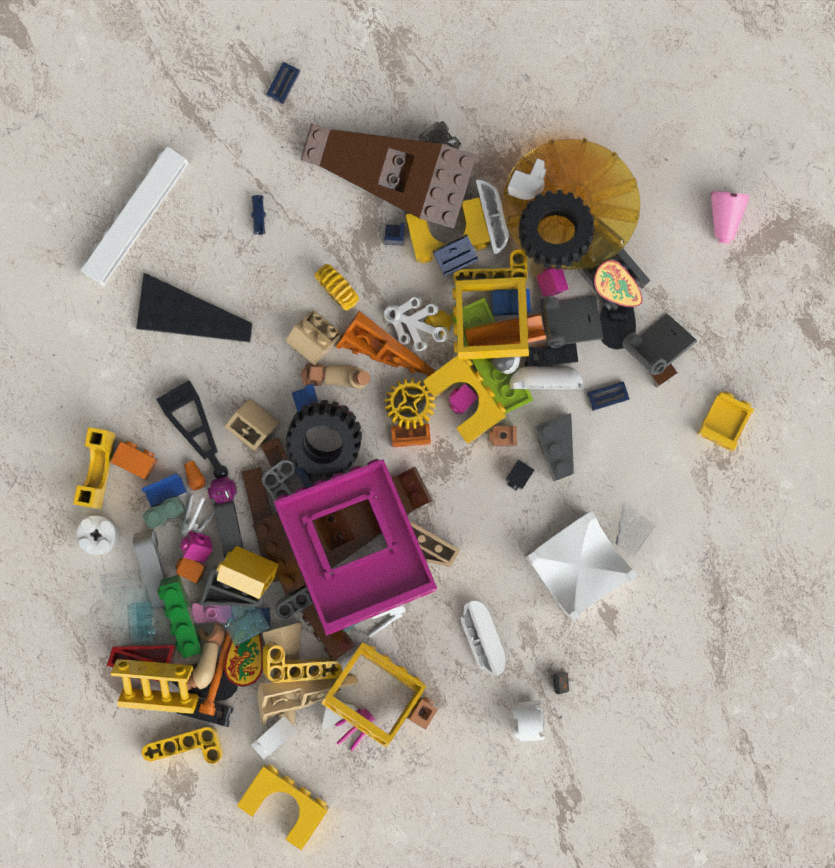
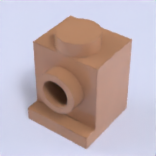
M493 426V430H489V442H493V446L516 447L517 426ZM500 433H506V439H501Z
M424 697L423 700L419 698L407 719L426 730L438 709L433 707L434 702ZM421 708H424L423 714H419Z

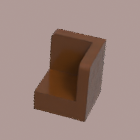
M672 364L668 365L660 374L652 375L649 372L656 382V388L678 373Z
M279 437L261 444L271 467L283 460H288Z

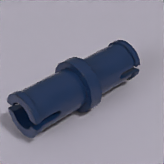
M253 195L251 197L253 234L257 235L258 232V235H263L266 233L264 196L260 195L259 198V195Z

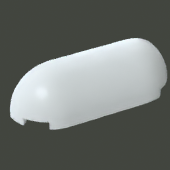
M476 180L478 197H480L490 237V246L494 255L505 248L509 237L508 228L498 190L484 180Z
M525 366L517 369L512 374L510 389L583 390L584 382L581 375L570 367Z
M471 601L464 606L463 616H461L463 629L478 667L484 669L490 676H498L504 671L506 665L504 650L487 608L479 601Z

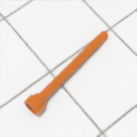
M231 623L228 627L207 699L200 705L198 712L214 716L216 709L214 708V699L224 670L226 655L236 631L234 623Z

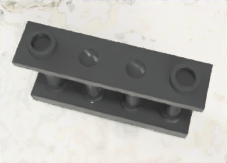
M602 223L595 227L594 238L588 251L598 243L603 242L607 247L606 252L587 268L580 261H574L571 266H574L593 289V276L591 273L595 271L600 263L611 257L617 258L642 289L651 281ZM600 297L603 300V306L608 311L610 309L613 312L617 310L618 306L615 303Z

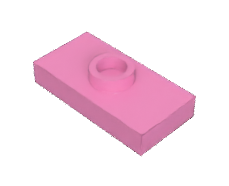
M200 603L192 604L195 623L232 622V606L230 605L200 606Z

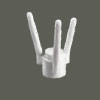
M190 495L184 521L181 525L182 535L187 536L189 531L202 533L203 529L215 516V511H213L198 528L199 524L195 521L205 500L204 497L200 499L192 519L188 520L194 498L193 495Z
M404 605L372 617V619L388 613L392 616L370 632L368 637L373 636L394 620L402 617L401 614L406 612Z

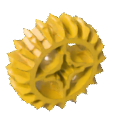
M324 264L317 269L318 271L314 273L315 278L332 299L344 310L348 311L350 308H353L359 301V296L342 275L330 264Z
M404 378V384L402 385L400 381H397V388L392 385L390 387L392 392L386 393V396L389 398L384 399V403L389 404L384 407L385 411H390L387 417H393V424L399 420L398 427L400 428L403 423L406 429H409V424H413L414 429L417 428L416 423H419L421 427L424 426L423 419L429 422L430 418L427 415H434L431 409L436 408V404L432 403L436 398L431 396L432 394L430 390H427L428 388L425 384L421 387L422 380L415 384L414 378H411V383H407V379ZM407 390L417 391L420 395H410ZM401 393L403 401L399 404V407L395 408V400ZM406 397H407L408 401H409V400H411V402L414 401V402H413L414 410H413L412 407H409V405L407 406ZM425 399L426 406L419 414L417 406ZM409 412L413 417H405L399 413Z

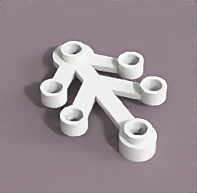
M412 297L409 302L401 306L393 304L387 306L384 310V318L387 322L394 325L398 334V341L401 344H408L412 336L415 349L417 351L426 350L427 342L421 339L417 329L432 334L436 342L447 341L449 331L446 327H434L419 321L428 315L437 314L439 309L436 304H428L424 309L411 316L403 314L411 308L415 309L422 306L420 297ZM415 299L417 300V306L414 305ZM431 306L434 308L433 313L430 311ZM401 322L407 325L410 334L405 333ZM420 342H421L422 345H423L422 348L419 347V343H420Z

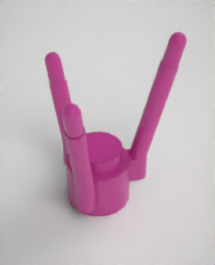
M359 708L356 711L371 723L375 720L366 708L362 711ZM342 719L341 721L337 722L335 726L338 727L346 723L347 721L345 719ZM353 726L337 741V745L346 740L357 728ZM360 733L351 746V751L359 744L365 733Z

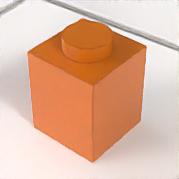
M180 557L175 568L177 569L176 574H180V576L197 584L200 582L207 566L198 561Z

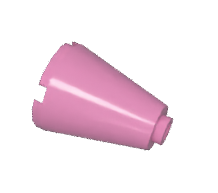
M711 191L715 238H719L718 242L730 243V240L735 239L749 200V195Z

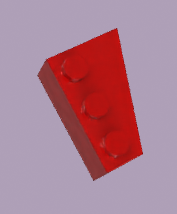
M175 644L114 646L106 666L113 668L117 659L172 664L176 646Z

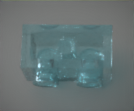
M151 602L128 604L130 644L153 641L155 628L152 626L154 610L151 607Z

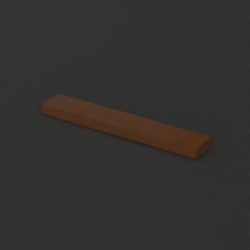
M261 467L242 471L254 524L272 515L267 491L262 483L263 474ZM257 536L261 557L268 559L265 550ZM276 574L272 583L279 581Z

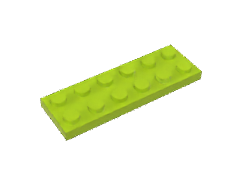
M485 298L463 307L465 347H468L465 334L466 328L496 322ZM453 312L450 313L453 323H457V317H453ZM492 358L471 359L476 371H479L484 378L483 384L486 388L489 386L493 390L496 402H501L507 410L504 412L505 414L534 401L529 389H510V378L513 373L505 374L496 370L492 364Z

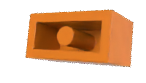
M127 441L126 444L120 442L110 462L148 480L158 461L153 458L155 454L146 449L143 452L137 450L138 445Z

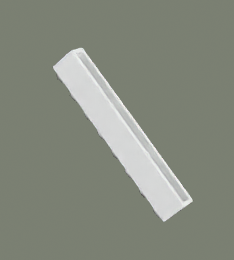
M168 146L165 150L162 149L159 152L158 160L148 168L145 179L137 184L136 192L133 196L127 198L122 212L119 211L116 214L113 225L105 230L103 233L104 238L100 243H96L90 258H86L81 265V272L101 286L105 285L189 164L185 157Z

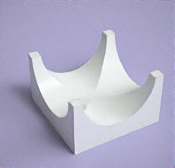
M593 511L586 512L525 555V558L563 612L572 621L579 618L586 609L606 594L638 576L635 570L624 561L610 543L598 524Z

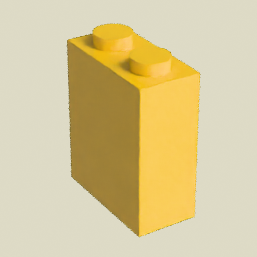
M236 546L232 552L229 551L224 562L221 561L217 567V572H219L217 581L260 599L274 580L278 564Z

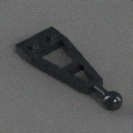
M188 380L157 398L156 400L165 416L204 460L209 459L214 467V477L218 479L228 476L227 467L221 465L215 456L218 450L200 396L191 381ZM195 401L203 425L188 433L172 413ZM203 432L206 433L211 448L207 452L193 439Z

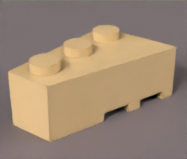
M410 521L426 562L451 567L460 550Z

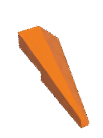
M360 311L351 320L335 346L338 349L343 347L352 350L354 354L368 355L372 360L396 368L399 366L407 368L411 373L419 372L425 374L427 378L435 371Z

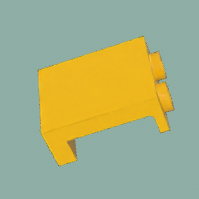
M724 391V393L719 392L716 395L697 434L729 451H734L738 445L737 441L755 409L751 407L752 404L744 400L740 402L734 399L735 396Z

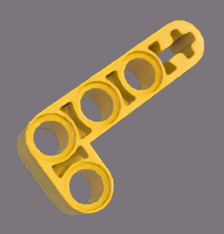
M514 250L510 254L509 268L460 269L453 275V285L456 287V281H459L456 279H459V276L470 280L469 277L472 275V280H475L477 275H483L485 279H494L498 274L504 278H513L514 275L520 274L522 277H525L526 283L528 277L527 255L523 250ZM521 256L523 262L517 264L513 261V257Z
M270 642L263 648V673L266 678L274 683L334 679L340 676L342 672L340 663L332 658L285 661L284 650L278 644ZM277 648V654L274 657H270L271 650ZM315 665V671L309 674V668ZM296 666V667H297L296 673L293 674V675H290V674H289L290 669H291L292 667ZM278 668L277 674L270 676L271 670Z
M208 725L150 742L143 747L141 753L143 759L151 762L201 747L205 761L209 764H215L222 758L223 748L217 729L214 726ZM205 730L212 732L213 738L211 740L204 738L203 733ZM186 736L193 737V745L186 744ZM167 741H171L175 744L174 751H169L167 749ZM159 747L161 748L160 751H157V752H156L155 754H153V755H152V753H150V754L148 753V750H149V749L154 750V749H158ZM215 749L218 752V758L212 759L209 756V750Z

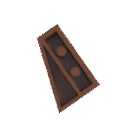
M314 604L302 611L304 622L307 626H312L315 631L313 632L314 636L319 642L322 641L326 647L324 648L325 652L334 661L354 648L355 644L345 629L326 636Z

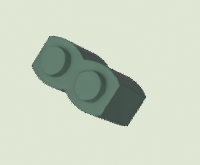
M172 497L165 500L160 507L148 509L143 514V518L149 528H159L164 526L169 519H176L186 512V508L180 498Z

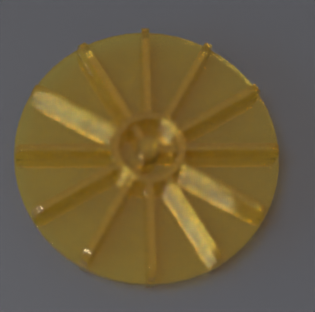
M583 138V140L563 139L556 141L551 139L548 140V143L522 156L506 181L502 208L507 229L512 239L524 251L525 255L526 250L522 249L521 240L519 239V222L523 209H526L527 203L530 200L534 201L535 198L525 200L509 195L508 186L515 170L530 175L537 158L545 161L544 168L547 169L543 179L544 190L541 193L542 196L549 190H552V193H557V190H563V194H568V192L574 193L575 199L580 197L584 200L583 205L589 206L590 214L594 218V234L586 255H582V259L579 262L574 261L572 266L569 267L562 265L561 269H592L603 261L611 259L625 247L631 239L639 220L640 194L636 178H634L627 165L618 157L617 152H612L601 145L589 142L587 138ZM552 215L544 218L539 223L538 233L541 238L549 243L562 244L573 238L575 227L567 218Z

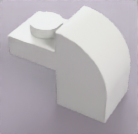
M537 158L530 175L515 170L508 186V194L525 200L533 199L536 195L541 194L544 190L543 179L547 171L544 168L545 161Z
M283 716L254 741L251 746L264 760L297 730Z

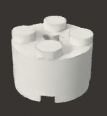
M90 516L82 520L78 526L76 537L79 547L85 552L102 555L116 547L119 542L120 533L118 527L110 518ZM95 533H101L102 536L97 539Z
M541 700L517 702V706L513 707L514 719L518 720V725L515 727L516 739L520 738L521 742L545 740V735H541V732L545 730L543 708H538V705L542 704Z

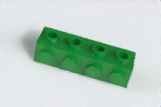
M180 574L162 579L157 592L160 600H164L165 606H163L166 618H170L171 624H169L171 634L176 636L175 646L177 652H181L183 658L202 653L203 644Z

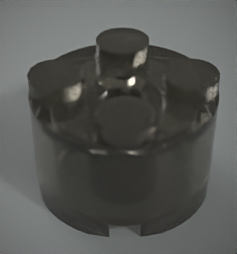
M444 121L440 123L435 122L418 136L419 141L423 139L426 142L441 143L457 149L461 145L456 136L452 137L448 132L449 128Z

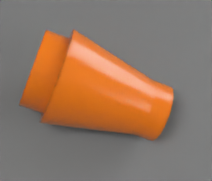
M195 461L184 464L188 487L192 491L205 487L206 479L195 464Z

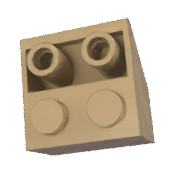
M313 310L294 326L286 342L312 364L316 365L339 340L342 333Z
M249 399L235 412L224 427L257 452L261 444L269 438L280 422L253 400Z

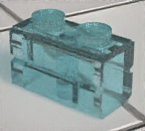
M250 607L244 611L245 615L239 618L235 615L227 620L228 624L225 627L235 646L270 629L260 607L257 609Z

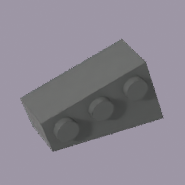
M570 413L534 427L554 482L574 474L572 417Z
M215 566L211 570L200 602V606L261 607L265 602L269 587L261 598L258 599L217 581L219 572H217L218 566Z

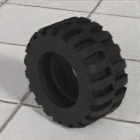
M552 190L545 192L544 196L542 194L536 195L535 200H530L527 203L526 209H523L519 222L520 244L522 249L526 250V255L529 258L533 257L536 264L539 265L541 262L544 263L545 268L555 265V269H561L562 265L569 267L572 266L574 261L579 262L582 259V255H586L594 234V218L590 214L589 206H584V200L580 197L575 199L574 193L568 192V194H563V190H557V193H552ZM559 215L571 221L575 227V233L573 238L565 243L552 244L541 238L538 233V225L548 216Z
M322 400L320 404L317 401H313L309 407L304 405L300 412H296L286 435V448L290 452V459L292 461L296 460V466L299 469L304 468V473L309 475L314 473L315 477L320 478L321 475H326V478L333 476V473L338 474L343 473L344 469L348 470L352 466V462H355L362 440L361 426L358 421L355 422L356 416L354 413H348L349 408L346 406L341 408L338 406L339 403L335 401L332 404H329L328 400ZM316 426L330 427L340 435L342 445L334 451H320L309 443L306 436L307 431Z

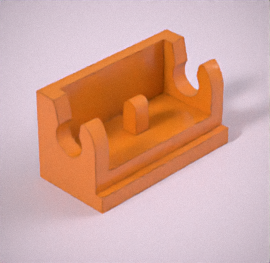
M418 424L416 429L413 428V425H409V429H406L405 426L401 428L391 426L393 448L431 445L429 424H424L422 427Z

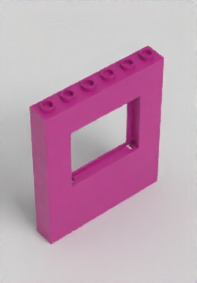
M384 459L371 460L367 463V466L353 467L349 470V473L335 474L328 481H317L310 488H299L294 494L289 496L287 494L281 495L274 501V506L326 636L437 591L436 583ZM368 499L388 548L331 570L312 520Z

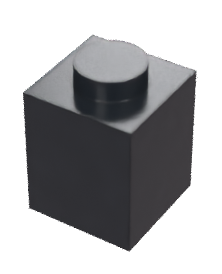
M518 459L505 479L508 482L507 486L515 491L517 489L522 490L533 474L534 469Z

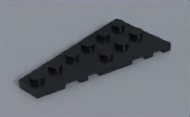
M146 273L143 274L137 330L251 342L253 326L251 322Z

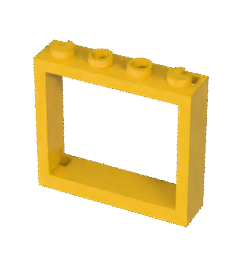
M525 277L456 281V288H452L453 300L456 299V306H453V317H457V323L453 324L454 335H457V341H454V353H458L459 360L529 356ZM518 289L520 344L464 347L462 292Z
M362 642L321 704L386 748L427 686L419 680V677H413L408 674V671L403 666L395 665L388 656L379 654L373 646L370 647ZM360 655L415 691L389 733H386L333 696Z

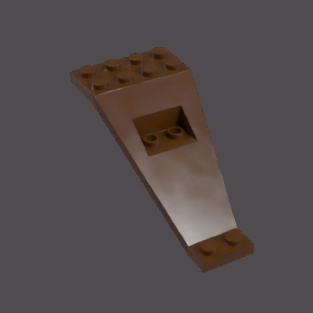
M311 123L300 160L318 165L419 219L454 229L477 155L441 143L334 130ZM400 157L401 163L397 164L396 159ZM395 176V182L391 183V177Z
M416 466L397 476L391 477L407 516L432 501ZM368 499L312 520L331 570L382 534ZM276 512L253 524L252 526L268 559L278 564L276 575L285 594L287 595L305 586V581L278 513ZM330 515L333 516V521L330 520ZM338 533L342 534V539L339 538Z

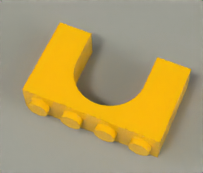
M480 197L463 201L461 210L466 229L462 236L467 234L473 248H476L477 251L486 249L487 245H490V237ZM411 214L406 215L416 262H421V264L431 262L435 258L432 251L448 243L439 242L431 235L426 220L419 219Z
M457 355L426 378L423 383L430 390L433 397H438L451 386L460 382L468 383L475 388L479 396L478 409L473 416L456 428L465 442L469 444L507 416L504 412L507 410L501 402H496L493 390L489 386L486 388L483 384L484 378L479 371L475 372L471 367L473 365L470 359L459 360Z
M88 427L84 446L90 449V464L84 484L76 486L73 505L102 509L111 465L110 461L116 439L115 433Z
M264 764L237 804V807L253 817L262 802L270 794L285 792L293 796L299 805L300 813L297 822L285 840L302 851L329 809L326 806L327 802L319 797L317 799L310 795L311 792L307 788L296 786L294 784L295 781L287 775L283 777L273 765L269 764L267 766Z

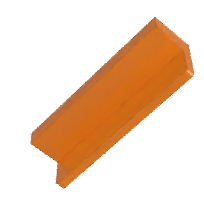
M540 313L527 315L528 343L546 339ZM519 317L466 328L467 345L520 344Z

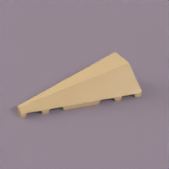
M301 622L263 632L265 645L274 642L282 647L285 653V661L299 660ZM277 648L271 650L270 657H274L277 654ZM292 667L289 671V674H295L297 671V667ZM278 668L272 669L274 676L277 674ZM295 709L284 712L285 717L294 725Z
M346 676L335 693H340L341 688L346 686H357L358 680L356 676ZM338 677L334 679L259 684L257 700L261 724H266L267 719L276 715L279 718L283 717L286 711L299 710L325 698L324 695L328 694Z

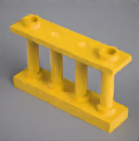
M117 659L111 671V676L122 677L124 686L117 701L118 707L193 714L199 698L198 694L188 693L186 684L193 666ZM130 677L140 678L142 689L132 688ZM149 679L159 680L161 691L151 690ZM167 681H178L180 693L169 692Z

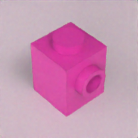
M551 266L550 268L543 269V273L537 275L543 297L555 296L569 290L562 268L554 269V266Z
M464 384L460 389L456 387L449 394V403L451 404L449 408L454 413L463 415L479 397Z
M189 531L180 543L183 558L205 563L213 550L211 538L202 533Z

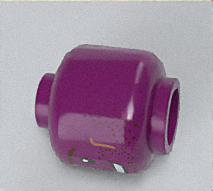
M227 476L212 480L210 488H207L209 498H214V501L218 504L233 500L237 494L235 481Z

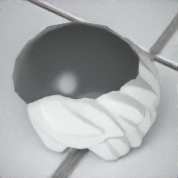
M520 357L492 358L493 366L502 373H513L519 367Z

